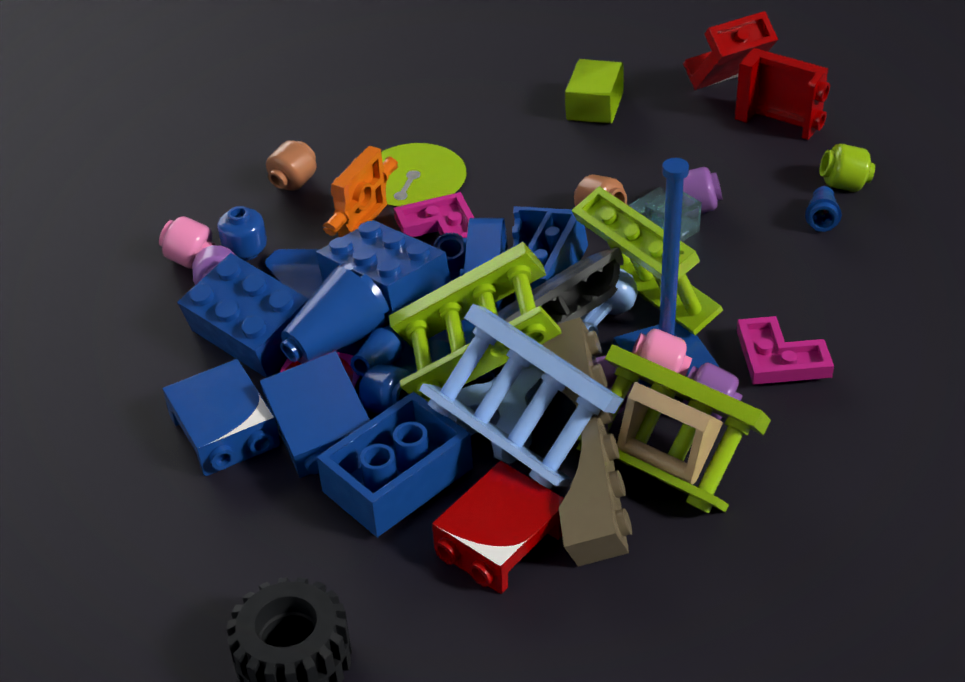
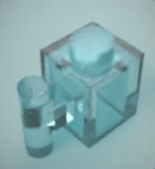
M662 187L656 188L628 205L640 214L645 213L646 218L664 229L666 192ZM683 192L680 235V241L682 242L700 231L702 202Z

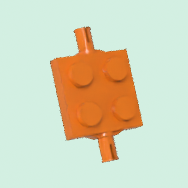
M368 146L339 177L334 179L331 184V195L335 211L333 216L323 224L325 233L334 236L338 231V237H343L358 229L362 223L372 221L387 206L386 181L392 172L398 168V162L393 157H387L382 163L381 149Z

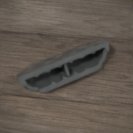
M611 248L593 254L533 289L532 294L536 307L541 306L555 323L559 324L582 317L606 302L618 289L616 284L619 279L620 265L624 264L620 248ZM517 300L500 310L498 316L507 322L521 316Z

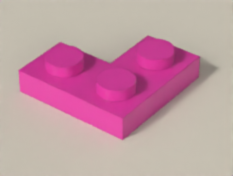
M461 192L394 207L395 220L400 231L411 237H420L439 231L440 235L452 232L467 238L469 219L474 218Z
M776 316L738 319L737 334L753 385L833 377L834 364L824 339L785 342Z

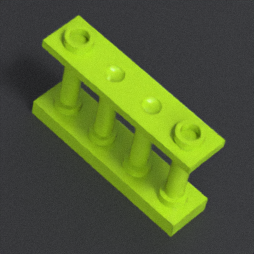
M599 186L571 211L578 222L607 241L610 249L620 248L624 261L620 268L633 276L638 287V294L660 310L664 229ZM680 241L675 322L693 335H696L718 316L723 309L720 304L691 285L686 273L699 263L700 259L694 249Z
M524 242L389 315L390 327L414 349L417 371L400 380V387L408 394L414 391L429 402L430 398L419 391L422 384L436 385L440 388L444 386L469 344L466 345L461 321L465 319L464 317L472 304L485 307L498 315L495 302L515 292L521 316L508 323L541 345L562 334L560 327L541 306L536 307L530 283L542 278L546 273L543 263ZM447 329L451 353L432 363L428 339ZM498 340L495 345L489 344L465 384L505 364L509 359L506 355L509 348Z
M612 344L605 357V360L616 368L614 375L617 378L611 388L612 392L625 399L631 385H634V382L638 383L640 379L651 384L650 389L673 399L677 396L689 401L688 406L708 415H711L713 412L726 418L724 425L727 426L698 487L619 450V459L616 460L688 494L686 503L708 514L712 507L726 513L729 504L714 495L742 436H748L750 430L764 435L771 419L760 409ZM621 403L620 406L618 407V409H617V411L615 412V414L612 413V415H613V421H614V419H615V417H616V415H617V413H618V411H619V409H620L622 403ZM648 408L635 439L647 444L662 413ZM612 423L607 424V425H608V431H609V429H610ZM683 423L668 454L684 461L693 443L696 429ZM580 434L577 439L579 444L576 449L581 451L582 439Z

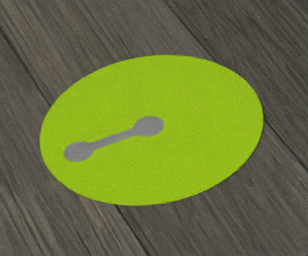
M409 143L394 146L381 152L382 163L387 157H393L398 162V168L392 172L386 181V200L388 205L398 207L454 194L461 188L466 179L467 170L463 160L455 152L439 145Z

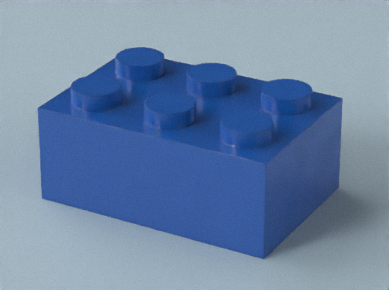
M375 220L362 223L358 229L343 237L333 239L329 245L316 251L323 282L342 263H351L356 266L351 271L359 277L366 273L381 290L388 303L389 311L384 314L385 320L389 319V315L451 282L445 251Z
M230 253L177 303L192 331L265 378H268L284 365L287 359L280 347L282 331L309 298Z
M414 391L316 457L322 492L376 537L382 535L473 469L471 433L451 418L432 409L427 404L428 401Z

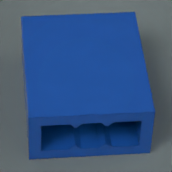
M336 351L260 380L266 404L275 416L278 431L299 478L309 474H318L319 469L316 457L370 421Z

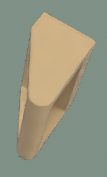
M634 382L627 398L617 446L619 450L693 485L701 473L724 422ZM648 408L696 429L687 463L635 439Z

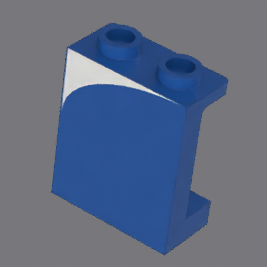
M238 359L162 388L170 418L175 426L180 424L197 454L200 468L205 476L226 469L280 445L275 416Z

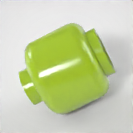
M840 143L832 147L831 150L827 149L821 159L819 171L820 176L824 177L827 186L850 192H858L865 183L872 181L875 173V164L871 162L870 154L866 149Z

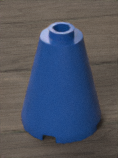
M342 263L329 274L281 333L282 342L280 347L290 361H298L302 364L364 339L374 329L384 328L390 324L389 319L385 320L384 316L389 311L388 303L381 290L366 273L359 277L351 271L356 266L351 263Z

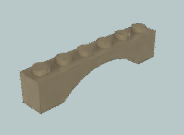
M581 317L557 324L562 334L542 345L607 388L604 370L601 364H597L596 356L602 353L596 332L594 330L589 332ZM565 387L562 393L565 394L576 405L577 408L579 404L576 402V400L579 397V395L571 389H569L568 387ZM602 410L598 415H592L581 433L582 447L578 469L568 493L559 506L564 548L578 567L628 554L629 549L626 536L632 535L629 515L625 508H621L620 497L626 495L624 482L619 470L615 471L614 460L619 459V450L614 435L612 433L609 434L607 425L613 423V415Z

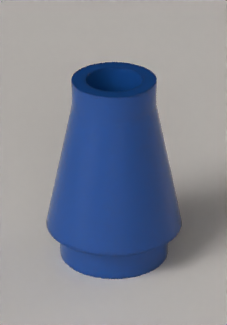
M821 186L813 192V197L805 211V219L813 229L826 232L838 225L842 212L834 197L833 190L827 186Z
M391 327L374 329L358 353L351 358L350 363L353 371L363 377L367 370L376 364L390 365L399 361L405 347L403 338Z

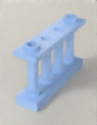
M472 304L464 318L476 326L473 330L475 334L473 340L442 388L423 383L419 391L430 398L427 404L432 409L446 417H449L452 413L531 468L529 476L539 484L549 489L553 485L568 486L572 478L560 471L559 467L592 415H598L601 410L615 414L624 399L489 309ZM498 340L509 348L506 354L509 359L477 410L474 411L456 399L489 344L495 345ZM532 363L544 371L541 376L543 383L510 435H508L489 421L523 367L528 368ZM565 387H568L579 395L576 400L579 405L543 459L525 447L524 443L557 391L563 392Z

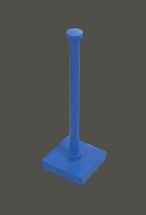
M669 158L662 165V174L666 178L659 324L614 337L613 345L632 353L639 334L646 335L654 328L682 338L687 345L686 356L692 358L689 370L685 376L687 377L693 366L699 368L707 362L718 367L719 365L697 334L693 335L675 322L684 178L689 174V164L682 158ZM640 379L638 381L639 384L644 385L648 388H651L652 386L651 384L644 382Z

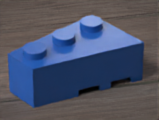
M514 206L513 214L515 221L514 226H512L513 247L524 242L543 263L546 273L542 278L530 283L531 290L581 261L588 247L585 226L576 220L571 211L572 209Z

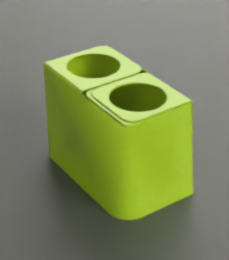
M579 59L565 91L567 120L613 123L624 89L623 62Z

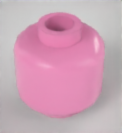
M186 216L178 217L174 221L169 220L163 227L159 237V245L162 247L163 255L168 260L192 269V263L197 253L203 248L215 245V243L211 242L212 232L210 228Z
M655 328L651 329L646 335L640 333L632 350V353L683 376H686L692 361L691 357L686 356L687 345L685 340Z

